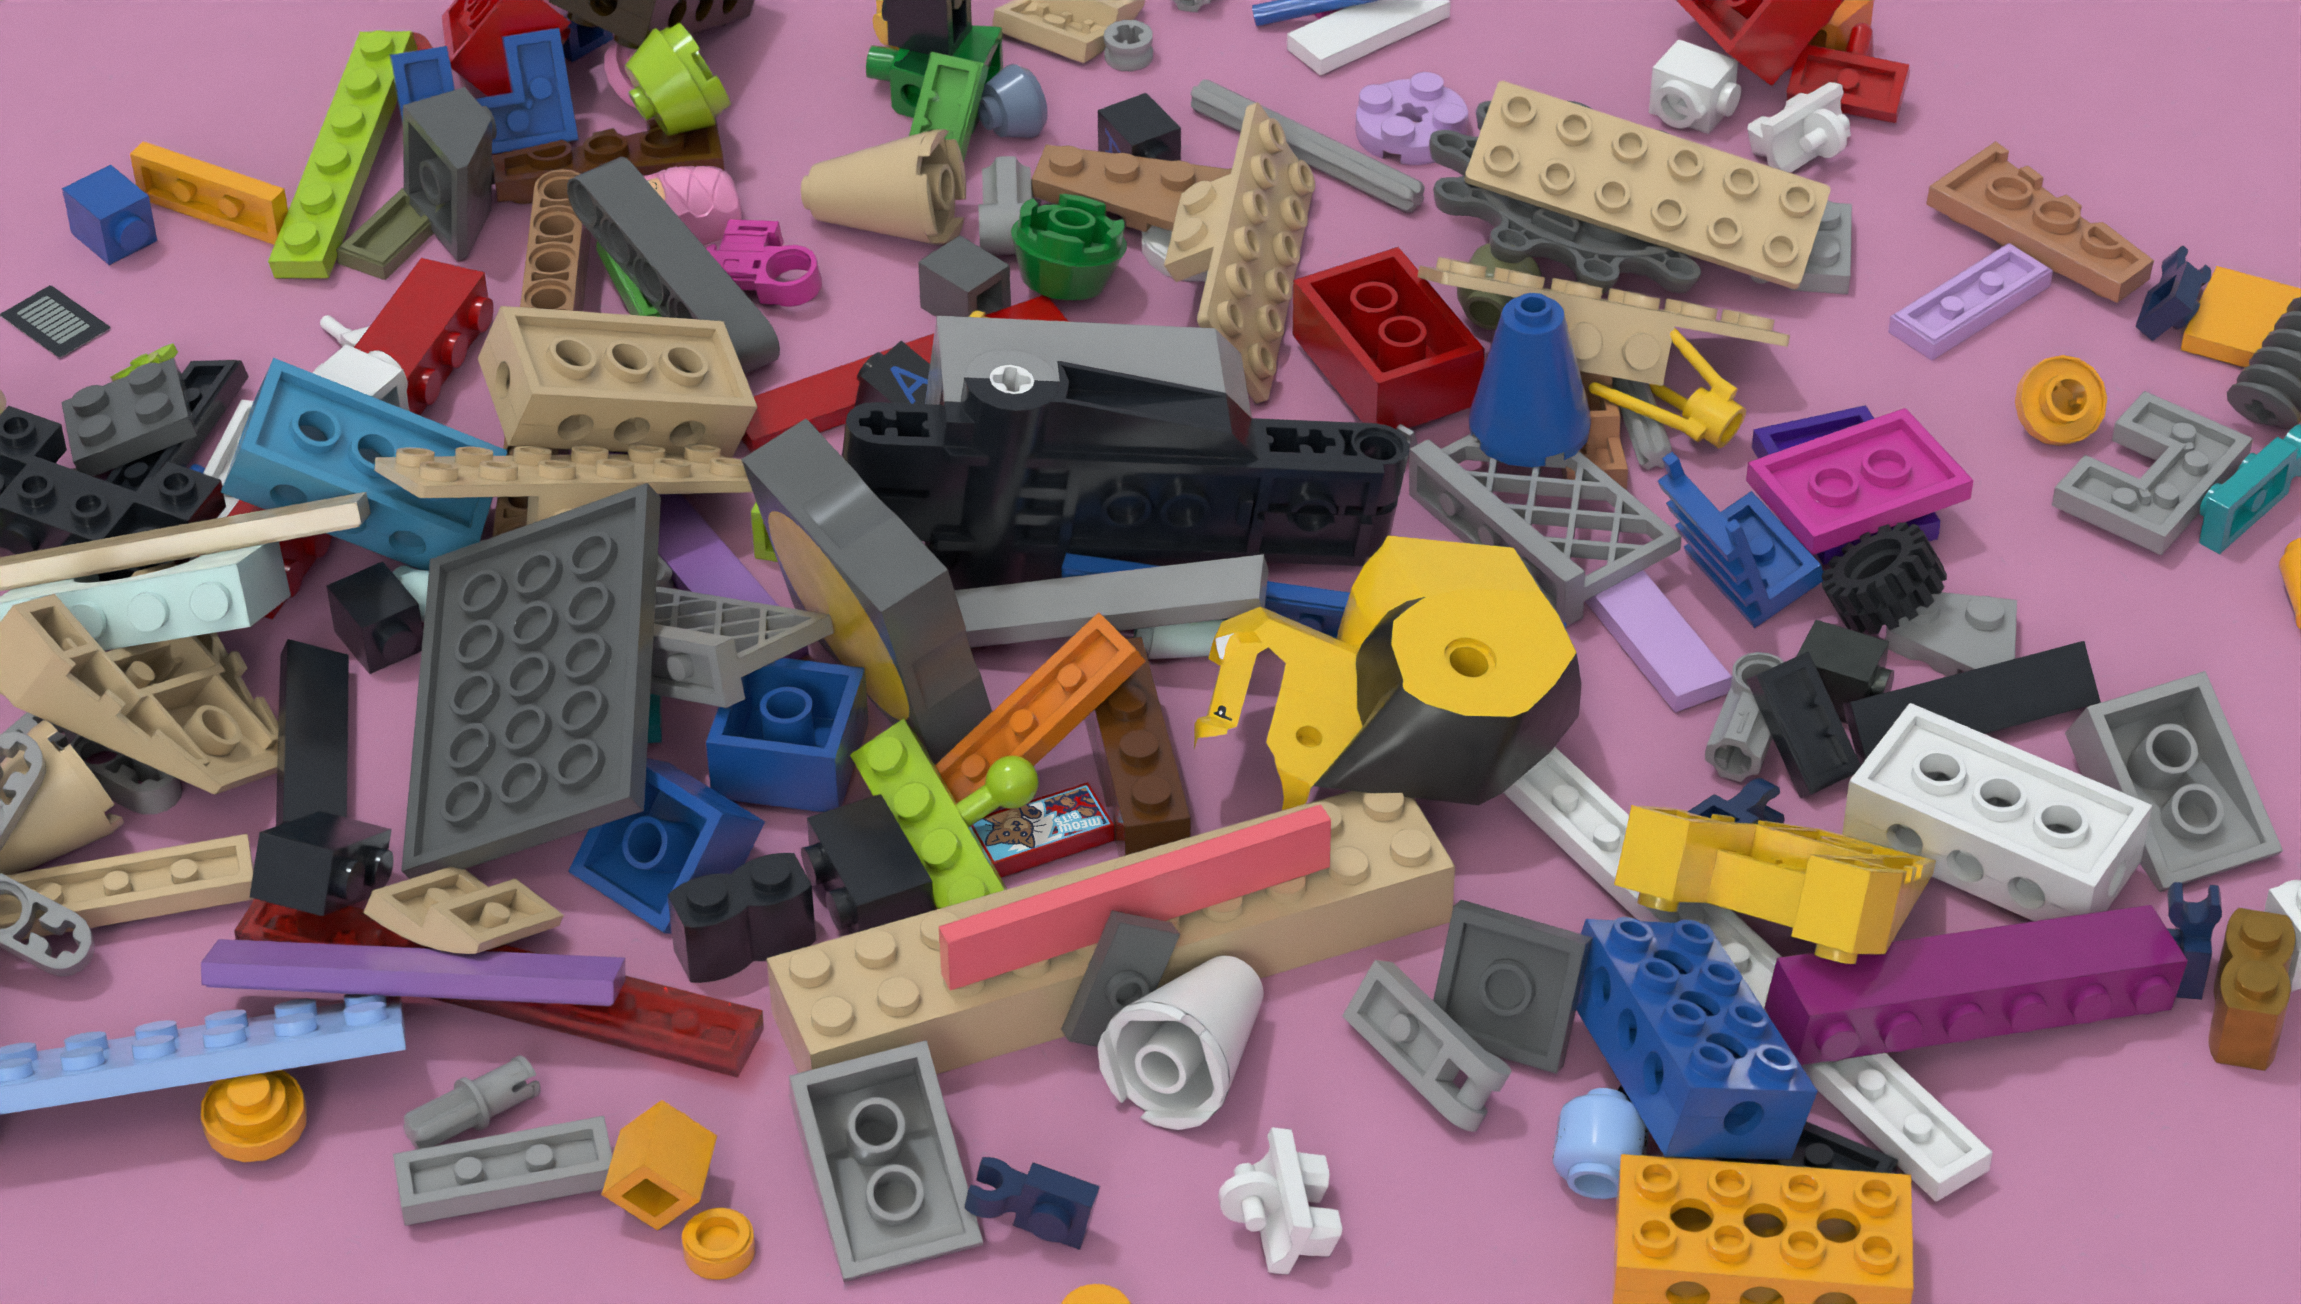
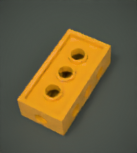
M1621 1154L1615 1210L1612 1304H1911L1913 1295L1911 1175Z

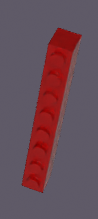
M420 258L354 346V348L367 354L375 350L384 352L400 365L408 381L406 392L410 412L421 415L428 405H432L437 400L441 386L454 368H459L463 364L467 350L480 332L483 333L489 328L493 318L494 305L492 299L488 298L485 272ZM239 500L228 516L265 509ZM323 533L279 541L291 595L289 598L297 594L303 577L316 559L326 554L333 537L332 535ZM287 599L264 617L273 620Z

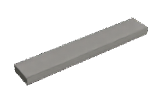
M1263 554L955 590V594L966 626L969 646L974 648L1074 636L1098 612L1118 631L1233 618L1260 606L1265 608L1268 567Z

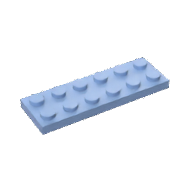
M345 994L343 996L344 1003L320 1007L316 1006L315 999H296L275 1005V1014L247 1018L246 1010H226L206 1016L204 1018L205 1025L177 1029L176 1021L165 1020L140 1025L134 1029L135 1036L107 1040L106 1032L96 1031L70 1036L64 1040L65 1047L37 1051L35 1043H17L0 1047V1115L406 1050L405 1020L401 996Z

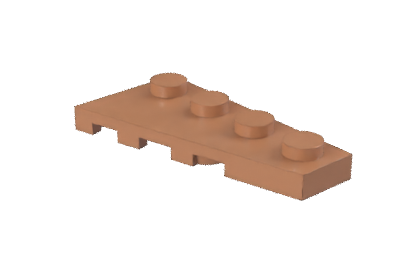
M1997 141L1929 186L1926 205L1947 215L1954 222L1965 224L1994 239L2001 246H2005L2008 243L2012 244L2052 269L2053 272L2060 273L2091 289L2093 293L2100 297L2108 298L2118 303L2150 280L2154 263L2151 257L2104 222H2088L2080 216L2082 205L2067 194L2056 198L2042 187L2044 178L2042 175L2028 165L2018 169L2007 160L2009 150Z

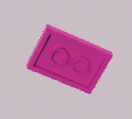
M1906 408L1750 461L1747 465L1746 482L1812 555L1860 539L1859 536L1868 531L1870 534L1878 532V528L1889 524L1890 527H1893L1897 523L1907 522L1971 499L1974 482Z

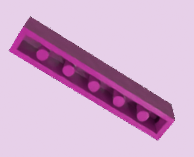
M2145 905L1893 941L1885 954H1858L1856 964L1824 959L1816 956L1814 953L1780 957L1776 959L1764 1009L1800 1065L2172 1010L2188 960L2153 906Z

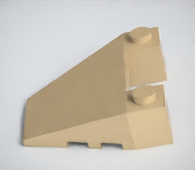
M172 561L136 571L131 577L164 570L177 565ZM55 594L15 604L0 621V694L5 696L14 707L214 795L277 773L278 721L264 697L253 699L241 678L247 670L245 662L238 651L227 653L217 633L118 648L105 652Z

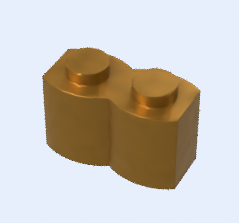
M2238 908L2228 921L2214 982V998L2216 1003L2208 1035L2209 1049L2216 1063L2265 1071L2274 1061L2291 993L2288 972L2295 947V931L2287 915Z

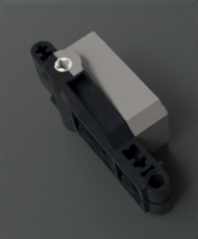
M936 316L925 404L871 402L854 407L847 414L842 457L857 472L871 491L921 541H925V546L948 569L955 591L1062 578V565L1066 553L1156 566L1263 554L1266 563L1364 566L1365 559L1372 557L1383 545L1386 537L1391 535L1410 445L1402 433L1382 424L1252 418L1241 353L1215 328Z

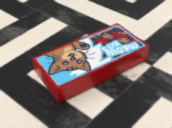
M1088 782L1033 799L1020 808H1005L992 812L971 826L1000 877L1115 841L1114 824Z

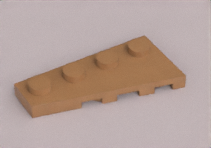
M1046 144L1032 176L1033 197L1054 204H1058L1060 194L1091 198L1106 204L1105 213L1108 211L1121 215L1128 227L1147 232L1153 225L1172 231L1181 194L1200 181L1211 182L1231 174L1232 168L1196 165L1180 160L1166 161L1137 157L1128 153L1115 154L1092 151L1069 145L1055 146Z

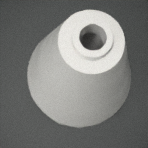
M1216 956L1119 1010L1110 1020L1098 1043L1100 1070L1112 1094L1121 1103L1128 1097L1137 1106L1145 1110L1140 1118L1155 1126L1182 1130L1200 1126L1220 1109L1226 1100L1260 1009L1264 992L1257 973L1247 963L1236 957Z

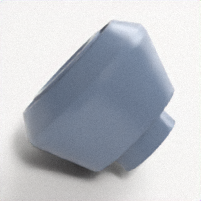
M1010 64L984 85L977 112L981 123L987 130H993L1000 137L1035 138L1041 133L1048 118L1047 103L1039 81L1030 70L1016 64Z

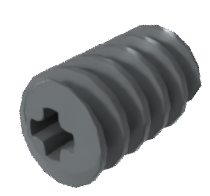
M2301 297L2291 301L2286 309V313L2282 314L2274 325V331L2269 332L2262 342V348L2254 353L2249 360V366L2245 367L2237 377V384L2232 385L2227 391V401L2239 414L2257 424L2289 430L2301 421Z

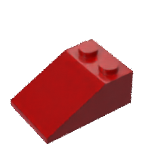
M454 0L441 16L445 46L448 48L451 69L487 96L511 93L502 37L559 28L563 45L571 32V28L568 27L571 23V20L567 17L568 12L549 3V0Z

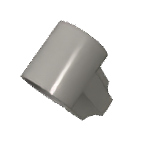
M1016 156L996 157L989 167L982 169L983 204L978 205L980 248L992 255H1016L1011 229L1014 223L1019 220L1020 208L1023 203L1033 198L1031 168L1018 162Z
M1761 652L1750 653L1738 658L1733 665L1731 687L1705 750V761L1715 767L1720 777L1742 782L1745 777L1760 773L1773 737L1746 679L1784 662L1775 655Z

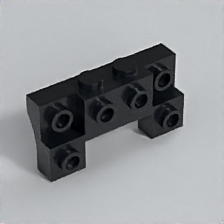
M8 406L0 415V547L11 551L15 555L217 519L226 508L224 493H221L223 486L220 479L167 461L142 493H138L56 464L67 450L60 423L12 406ZM191 557L173 561L178 566L189 562ZM172 561L98 574L99 582L128 578L136 571Z

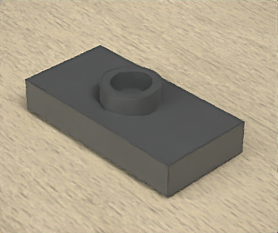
M1111 911L1061 1028L1069 1042L1098 1047L1101 1035L1106 1030L1112 1017L1119 1010L1157 989L1180 936L1172 922Z

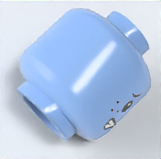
M1596 1088L1589 1091L1587 1095L1575 1097L1563 1105L1558 1117L1552 1156L1556 1172L1567 1181L1569 1188L1575 1193L1594 1199L1614 1198L1617 1196L1621 1154L1646 1156L1649 1130L1633 1103L1629 1102L1627 1096L1620 1091L1610 1088Z

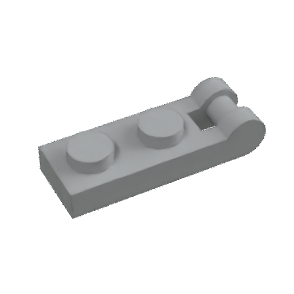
M1374 960L1342 1015L1446 1119L1464 1130L1473 1132L1478 1129L1488 1112L1484 1106L1492 1091H1501L1512 1072L1504 1061L1485 1051L1393 962ZM1460 1069L1468 1076L1461 1090L1453 1083Z

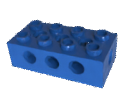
M1619 917L1615 920L1586 919L1581 934L1592 937L1576 1011L1665 1157L1791 1160L1818 1091L1710 926L1694 920H1680L1676 923L1640 921L1631 917Z

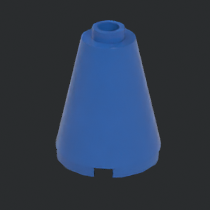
M1527 293L1510 300L1502 310L1469 412V430L1471 436L1475 434L1480 440V449L1487 456L1508 465L1531 468L1545 466L1546 457L1564 452V460L1577 454L1588 441L1591 428V413L1563 308L1558 302L1543 294Z

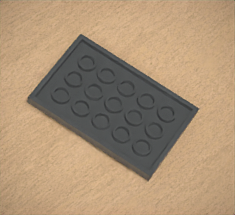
M648 483L430 559L401 869L409 879L447 867L466 869L644 811L661 497Z

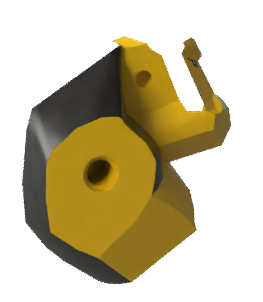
M1387 536L1383 545L1364 564L1351 588L1337 639L1261 606L1221 622L1213 639L1208 657L1209 660L1220 665V670L1207 715L1199 717L1194 723V750L1198 738L1227 734L1228 729L1237 727L1256 656L1259 652L1269 647L1286 663L1266 741L1275 757L1276 767L1282 782L1284 795L1282 811L1306 804L1310 789L1313 786L1366 793H1403L1404 797L1478 806L1502 794L1547 756L1578 718L1582 684L1577 652L1559 613L1514 548Z

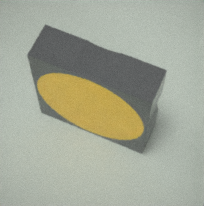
M804 419L741 459L794 608L829 614L831 616L834 633L818 640V642L839 665L865 668L867 697L892 725L904 718L914 729L934 765H936L992 712L981 674L968 643L966 626L948 569L906 524L871 491L857 472L807 419Z

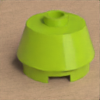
M681 23L676 24L672 28L666 27L661 31L654 28L624 65L626 73L634 86V89L630 90L628 94L636 109L645 121L653 117L668 136L716 125L715 118L722 115V111L731 106L730 99L718 76H713L698 52L701 49Z

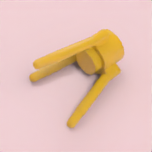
M1676 328L1670 332L1673 344L1712 387L1710 391L1704 387L1698 388L1688 400L1665 385L1649 384L1652 393L1681 410L1682 417L1596 382L1591 383L1588 387L1590 393L1677 429L1696 442L1705 439L1718 449L1724 447L1734 437L1746 416V409L1733 400L1738 388L1721 378Z

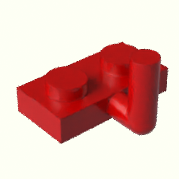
M1857 23L1851 29L1845 52L1806 45L1794 63L1786 91L1787 101L1799 93L1809 95L1828 82L1842 84L1843 96L1841 98L1842 113L1896 124L1910 75V64L1875 58L1872 28L1866 23Z

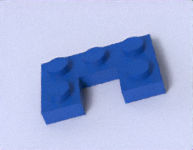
M559 28L503 36L502 42L511 93L476 98L481 106H486L491 111L496 123L497 135L492 140V154L519 150L558 140H565L566 142L579 140ZM447 46L390 55L402 126L403 105L455 90Z

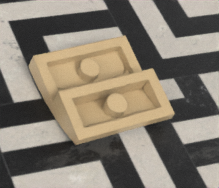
M1013 0L994 9L992 26L1001 27L1002 33L1085 63L1104 51L1106 47L1104 43L1105 29L1117 21L1134 20L1145 5V0Z
M447 867L372 890L364 910L366 915L380 925L406 939L436 950L457 954H477L558 927L564 916L517 879L488 887L467 870L455 867Z

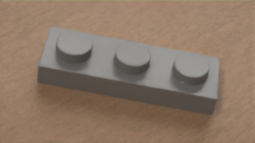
M593 1117L393 1154L404 1225L602 1190L612 1159L605 1117Z

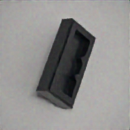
M1809 651L1746 679L1800 799L1848 778L1857 772L1861 767L1860 762Z

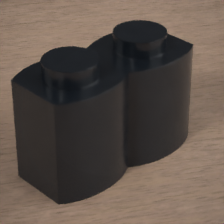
M775 853L755 858L738 867L732 874L720 873L697 877L679 885L667 895L673 949L690 982L703 983L721 980L737 974L748 967L753 961H767L769 957L808 947L816 941L812 884L794 853Z

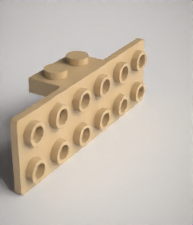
M1500 81L1497 84L1464 178L1465 182L1470 185L1791 289H1797L1800 286L1831 188L1826 184L1506 81Z
M1259 102L1246 107L1231 174L1211 182L1200 181L1181 194L1164 267L1175 282L1208 270L1197 316L1198 325L1201 328H1215L1241 353L1247 392L1256 404L1269 399L1273 376L1276 373V362L1281 338L1284 335L1288 305L1292 298L1293 280L1297 263L1300 261V249L1304 230L1308 223L1307 216L1312 193L1315 190V179L1309 165L1304 160H1298L1286 142L1285 133L1280 123L1274 118H1269Z
M1438 257L1436 268L1419 265L1417 277L1436 283L1510 297H1519L1527 293H1540L1555 300L1564 310L1579 371L1663 386L1672 342L1670 332L1674 330V327L1788 347L1790 335L1773 331L1775 319L1760 317L1754 314L1723 309L1721 320L1716 319L1718 311L1716 308L1667 298L1663 310L1659 309L1660 298L1613 288L1609 289L1608 299L1601 298L1603 290L1601 287L1558 278L1552 279L1551 289L1543 288L1545 277L1497 267L1495 268L1494 278L1485 277L1486 266Z
M688 444L684 446V453L666 454L664 448L652 445H631L628 447V454H609V450L603 447L579 445L571 448V455H551L552 451L547 448L519 446L514 448L513 456H493V451L486 448L459 447L455 450V456L434 457V451L428 449L406 447L397 449L396 457H376L374 469L380 475L419 498L528 496L526 525L648 483L657 494L753 492L742 460L726 458L721 455V448L705 444Z

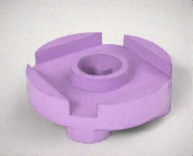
M1420 72L1412 76L1411 79L1395 80L1381 85L1372 84L1360 90L1359 105L1356 111V136L1365 150L1383 159L1384 150L1392 154H1400V164L1424 165L1435 163L1431 158L1429 147L1430 136L1434 131L1451 130L1467 135L1468 108L1464 100L1453 90L1444 87L1443 78L1435 73Z

